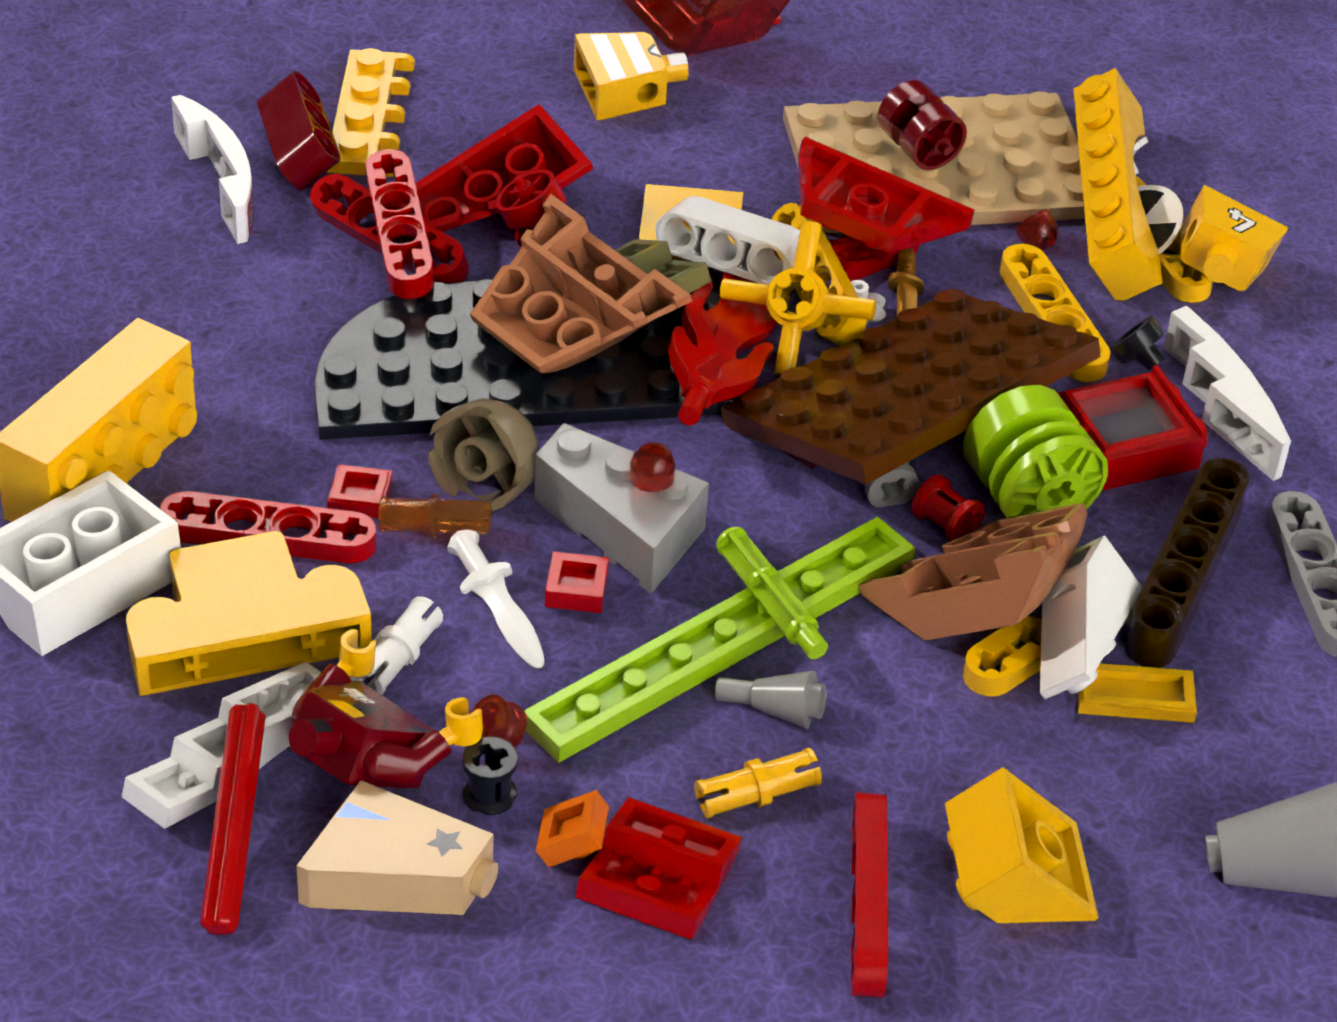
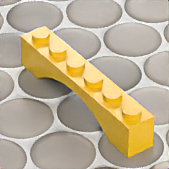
M1114 68L1101 75H1093L1087 78L1081 85L1073 88L1089 264L1113 298L1125 301L1162 284L1163 281L1159 251L1142 205L1134 169L1133 149L1135 140L1145 135L1142 107L1117 69Z

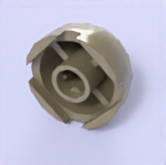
M484 398L452 408L433 424L430 435L435 433L434 448L428 451V459L436 482L444 492L456 496L460 489L487 502L488 504L480 509L485 512H491L513 502L533 482L535 477V455L540 450L539 440L533 425L524 414L508 403ZM494 474L502 490L487 495L475 496L466 486L468 480L475 482L483 481Z

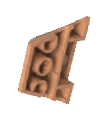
M550 194L543 204L545 213L533 231L529 229L525 231L520 239L522 243L521 249L510 265L500 268L470 313L472 321L542 374L556 372L593 357L624 340L658 317L692 302L691 294L656 269L649 274L645 273L589 232L583 216Z
M1084 503L993 521L942 545L944 554L914 559L900 565L902 571L900 575L879 579L872 578L858 585L863 597L924 641L1016 625L1043 602L1070 563L1084 530L1087 517Z

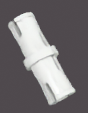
M418 596L414 598L396 623L384 627L375 637V664L372 672L363 677L350 676L351 681L363 682L367 676L370 678L374 675L367 686L383 695L386 687L404 665L414 664L420 656V646L443 622L441 609L436 607L427 619H422V615L434 602L426 597Z

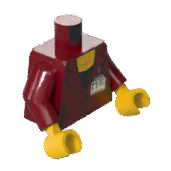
M348 630L341 636L339 663L337 665H327L303 692L293 708V725L288 736L290 747L296 755L305 756L341 782L349 785H358L362 780L377 787L419 788L425 773L451 754L450 746L452 744L470 746L476 744L481 739L483 731L482 710L477 709L469 714V701L467 698L459 697L453 699L445 706L446 727L438 732L361 681H351L350 676L363 677L370 674L374 669L376 640L371 641L366 648L356 649L358 645V630Z

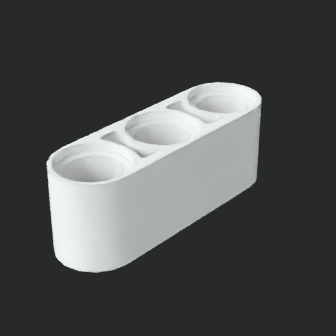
M691 196L682 200L657 221L655 227L657 240L667 241L672 255L693 262H706L708 267L770 285V282L778 273L788 268H793L800 230L790 225L698 196ZM683 221H685L688 224L690 230L686 228ZM728 235L732 237L737 246L729 240ZM773 250L781 255L783 261L777 258Z

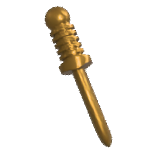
M911 248L898 251L896 256V272L891 273L888 277V288L893 292H897V315L903 310L917 308V295H923L924 282L916 277V254Z

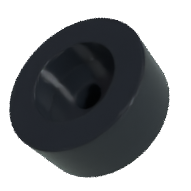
M1149 316L1119 337L1111 345V349L1123 364L1138 357L1145 367L1151 370L1153 366L1158 365L1165 358L1154 344L1165 332L1153 316Z

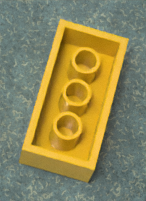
M137 318L0 432V493L4 519L13 522L108 470L127 484L144 467H153L160 459L162 451L178 437L184 438L188 436L197 421L191 342Z

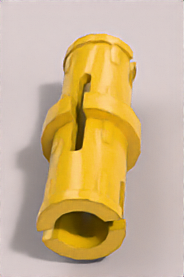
M808 747L800 752L764 763L759 758L749 760L744 763V769L705 780H696L694 783L696 799H700L716 793L722 794V796L705 800V803L700 804L706 819L716 814L755 802L758 808L772 804L773 797L810 786H819L822 783L821 769L819 766L803 772H795L797 769L808 767L811 765L810 763L818 761L814 751Z

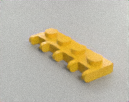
M373 48L363 50L350 49L332 130L341 161L326 173L366 175V161L372 154L385 149L399 150L400 138L394 133L384 132L385 122L403 123L405 120L406 112L404 108L400 105L389 104L391 94L408 96L410 93V82L405 78L394 76L396 70L406 72L414 70L415 59L412 55L382 52ZM393 173L385 174V177L394 176Z

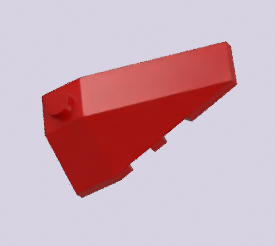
M538 104L415 184L423 221L443 232L498 214L499 211L495 205L498 194L518 175H524L536 170H549L554 174L560 187L563 189L591 171L593 166L591 161L560 126ZM403 202L393 203L400 208H405L406 206H408L406 203ZM404 235L399 240L401 242H408L415 240V238L413 236Z

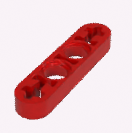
M394 149L377 151L366 161V175L388 287L391 293L400 298L416 299L423 297L434 286V272L409 157L402 151ZM393 173L396 182L386 183L385 174ZM394 202H403L408 205L399 210L384 208L387 204ZM403 235L415 238L412 242L405 244L391 242L393 238ZM413 263L414 274L406 275L403 264Z
M330 174L318 180L310 193L312 204L318 216L381 254L376 226L371 228L359 226L364 216L373 213L369 190L341 174ZM343 196L349 208L346 210L344 204L335 199H340ZM393 203L384 206L388 210L402 209ZM424 222L430 252L432 251L434 257L444 263L453 260L449 266L441 263L436 267L432 258L434 282H463L469 273L470 265L461 244L456 239ZM402 236L393 238L391 242L396 243ZM413 263L403 264L404 268L414 273Z
M193 491L173 493L164 498L159 508L178 523L181 543L201 545L273 531L282 533L291 527H302L310 531L305 536L288 537L284 535L290 556L341 563H358L367 560L376 551V524L366 514L354 511ZM184 514H189L187 519L181 520ZM211 516H215V524H211ZM237 520H247L255 524L246 530H232L227 527L228 524ZM321 530H326V538H321ZM349 534L356 535L354 540H347Z
M855 792L852 812L851 874L855 875L854 886L851 889V923H854L853 939H851V996L884 998L888 971L887 794Z

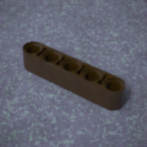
M1213 458L1201 466L1135 601L1125 643L1127 656L1133 662L1144 667L1161 668L1169 665L1175 659L1240 518L1249 483L1248 471L1240 463L1232 459Z

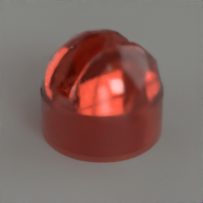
M1049 209L1035 213L1015 228V232L1023 244L1033 245L1042 251L1048 246H1054L1058 239V226Z
M649 442L642 445L633 454L630 461V481L632 484L646 492H660L668 489L675 479L676 465L671 450L661 443Z

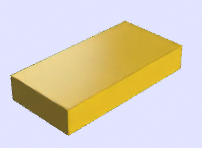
M1100 663L1096 669L1098 677L1095 681L1077 693V712L1079 714L1195 723L1197 715L1194 675L1191 670Z

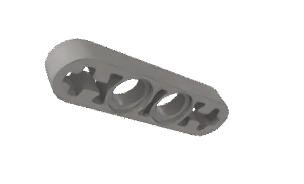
M1282 492L1275 496L1268 516V525L1318 644L1325 652L1337 657V629H1335L1337 625V600L1319 597L1313 591L1316 589H1328L1337 594V543L1323 511L1315 499L1301 492ZM1296 519L1303 520L1300 530H1297L1298 522ZM1310 550L1322 556L1323 560L1314 561L1303 558L1297 551Z

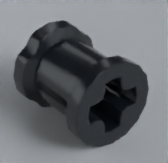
M490 736L483 737L476 744L467 746L462 756L464 772L468 775L467 784L462 791L464 803L470 810L481 812L485 815L501 814L509 810L517 797L515 783L511 780V776L515 773L518 764L516 749L510 742L502 738ZM482 755H485L484 765H480V757ZM500 786V798L496 801L495 787Z

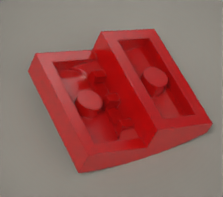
M628 797L607 824L602 849L599 850L580 875L575 898L692 940L739 852L742 837Z

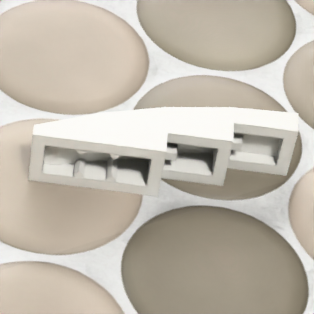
M1184 306L1171 312L1164 349L1186 367L1182 384L1206 403L1202 421L1273 481L1281 478L1291 440L1272 401L1246 364L1224 339L1188 306Z
M304 662L223 697L218 718L174 737L169 758L125 777L122 798L164 829L217 801L230 709L236 704L246 705L253 703L258 705L259 710L265 713L266 719L259 764L260 769L290 746L288 736L293 725V708L303 692L321 672L307 662Z

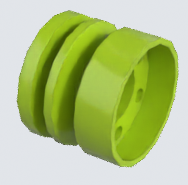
M1042 385L1020 386L1000 394L979 411L969 424L963 440L964 458L980 481L990 491V495L1000 506L1007 519L1084 503L1087 510L1101 493L1108 477V460L1080 425L1057 392Z

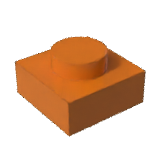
M597 790L544 809L536 852L548 868L572 859L585 858L594 851L602 849L609 805Z

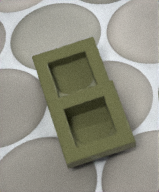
M634 239L615 249L616 252L645 273L649 274L656 269L688 293L711 282L706 262L672 260L667 241Z

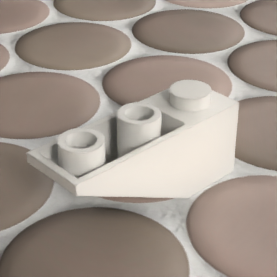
M1105 535L1075 550L1065 571L1042 602L1040 694L1045 700L1065 690L1069 694L1078 693L1095 681L1098 677L1097 667L1103 657L1109 654L1116 646L1114 638L1120 628L1131 619L1133 612L1131 609L1142 589V585Z

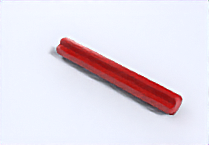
M253 703L246 705L236 704L229 711L200 915L201 927L205 928L207 933L214 935L234 933L239 922L266 719L265 713L260 711L259 706Z

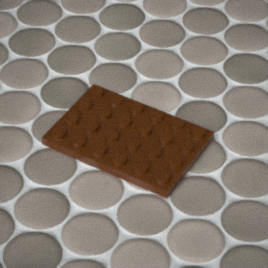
M948 289L937 293L933 300L917 308L901 311L898 313L897 318L880 327L862 331L857 339L840 347H833L823 351L819 358L801 367L785 370L782 372L781 377L762 387L751 388L749 391L741 394V398L721 407L723 423L731 430L867 485L966 431L979 411L1000 394L1020 386L1042 385L1047 387L1100 358L1099 338L1076 331L1072 326L1058 325L1039 319L1037 315L1032 313H1021L1003 307L995 301H984L966 295L962 290Z

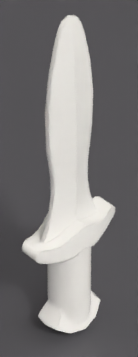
M469 529L458 531L451 537L448 543V552L458 556L469 573L460 585L461 592L467 594L473 591L480 596L490 607L499 629L514 651L531 667L541 669L545 664L538 636L524 612L509 595L504 578L512 574L511 565L507 562L489 563L478 546L479 534L477 531Z

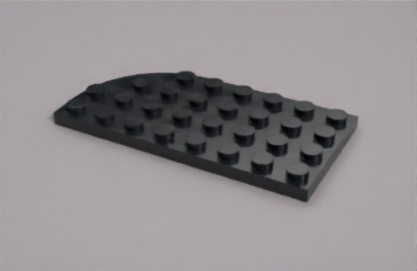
M708 268L713 288L703 307L705 311H708L720 301L712 268ZM493 279L455 283L434 282L431 291L423 297L416 299H404L396 295L389 297L353 317L335 334L323 351L315 377L319 440L430 433L433 424L445 412L456 406L482 398L508 403L521 411L533 426L678 417V412L685 398L681 397V386L670 363L668 342L676 326L682 327L681 314L685 305L658 317L624 340L585 361L556 372L541 374L472 321L470 313ZM741 395L711 405L709 409L704 408L701 416L722 414L721 407L741 398Z

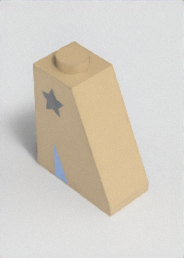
M361 780L297 864L298 902L309 908L463 915L476 896L485 898L490 893L496 881L499 867L498 863L493 861L494 834Z

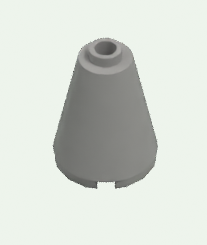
M1337 782L1216 822V835L1205 836L1209 873L1221 872L1223 884L1337 898Z

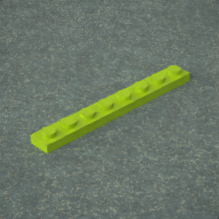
M877 516L784 567L778 573L808 612L816 619L860 594L858 585L872 578L890 577L901 571L900 565L914 560L915 547ZM746 588L522 711V728L560 763L785 635L755 596Z

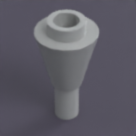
M814 670L758 678L755 681L719 677L715 687V699L717 701L749 704L754 709L805 729L809 728L812 718L821 719L823 717L826 706V685L818 683V677Z

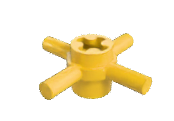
M801 222L794 266L778 273L770 282V285L723 278L721 282V299L766 305L771 317L782 326L774 369L775 375H781L785 370L796 367L802 331H810L819 327L826 319L827 314L873 320L875 317L876 300L831 294L825 282L813 271L822 226L817 222ZM798 288L800 291H813L810 303L800 301L796 306V312L787 310L790 300L789 294L792 290Z

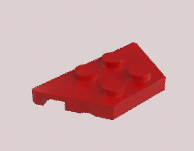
M804 137L801 141L798 153L800 215L820 223L822 227L836 230L855 238L869 248L892 254L967 230L971 226L975 213L974 209L808 137Z

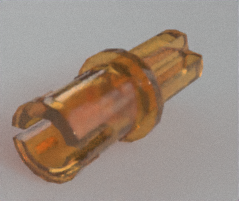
M431 494L430 499L388 498V496H382L379 505V528L381 532H429L430 538H437L438 533H457L466 529L477 531L478 534H487L490 532L493 520L491 503L487 501L440 500L439 494Z

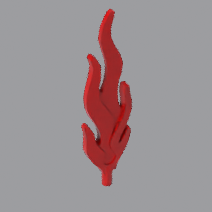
M724 271L721 282L723 278L752 282ZM712 282L691 294L692 302L685 305L681 314L682 327L676 326L668 342L670 363L681 386V397L685 398L678 412V417L683 424L689 426L698 423L704 408L709 409L711 405L739 396L755 386L764 363L770 358L774 346L770 342H763L756 345L747 357L737 359L736 356L745 349L764 341L773 333L778 324L771 317L767 306L763 304L720 299L717 305L705 311L703 307L713 288Z

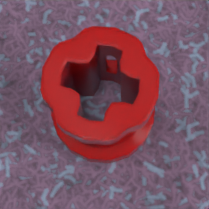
M941 474L927 479L916 492L911 504L912 514L920 520L928 518L945 531L948 541L955 540L978 529L985 515V507L978 500L965 499L951 489L950 480Z

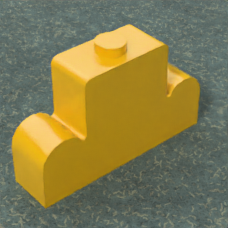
M278 531L171 551L169 557L174 600L164 597H150L136 603L126 615L130 661L139 696L293 667L304 662L309 664L339 658L341 636L352 629L358 630V645L356 649L366 648L372 641L371 612L356 574L343 566L323 565L311 570L306 574L305 578H298L284 535Z

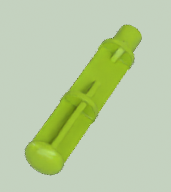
M730 527L723 531L716 542L717 551L726 559L747 586L749 592L755 596L781 629L786 639L793 645L799 644L810 659H818L823 656L828 649V643L818 632L819 625L815 617L808 612L743 528Z

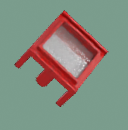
M1158 365L1153 366L1152 372L1057 393L1108 460V477L1102 491L1200 468L1203 451L1208 443L1207 428L1202 419L1196 417L1184 401L1178 387L1169 381Z

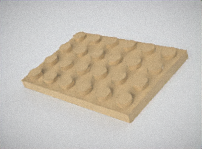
M1037 91L1031 94L1018 95L988 94L978 97H941L943 103L949 106L965 123L967 136L958 155L948 164L934 170L919 168L902 151L900 146L880 128L877 114L882 101H850L840 104L805 103L800 106H784L783 121L797 166L801 141L804 137H808L974 209L975 213L971 225L1085 219L1078 139L1058 93ZM822 227L824 233H841Z

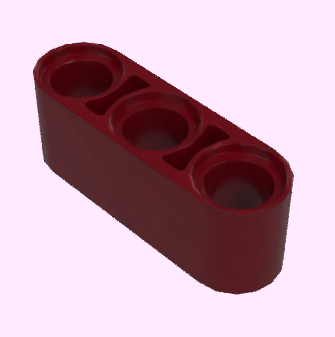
M294 70L257 100L258 109L276 164L286 179L298 190L303 191L341 161V156L322 101L312 84L300 72Z

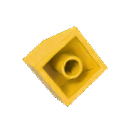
M1004 767L1000 768L945 803L950 828L947 832V839L955 855L959 876L956 880V887L961 899L971 910H979L996 923L1095 921L1099 918L1077 822Z

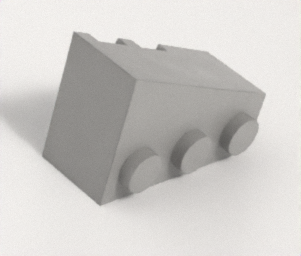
M565 423L535 455L534 500L578 536L584 535L604 551V557H609V561L614 565L619 563L639 579V585L650 594L653 593L705 529L709 483Z

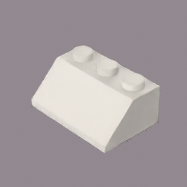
M108 470L0 528L1 617L13 633L38 654L44 656L172 583L169 554L171 551L181 548L178 523Z

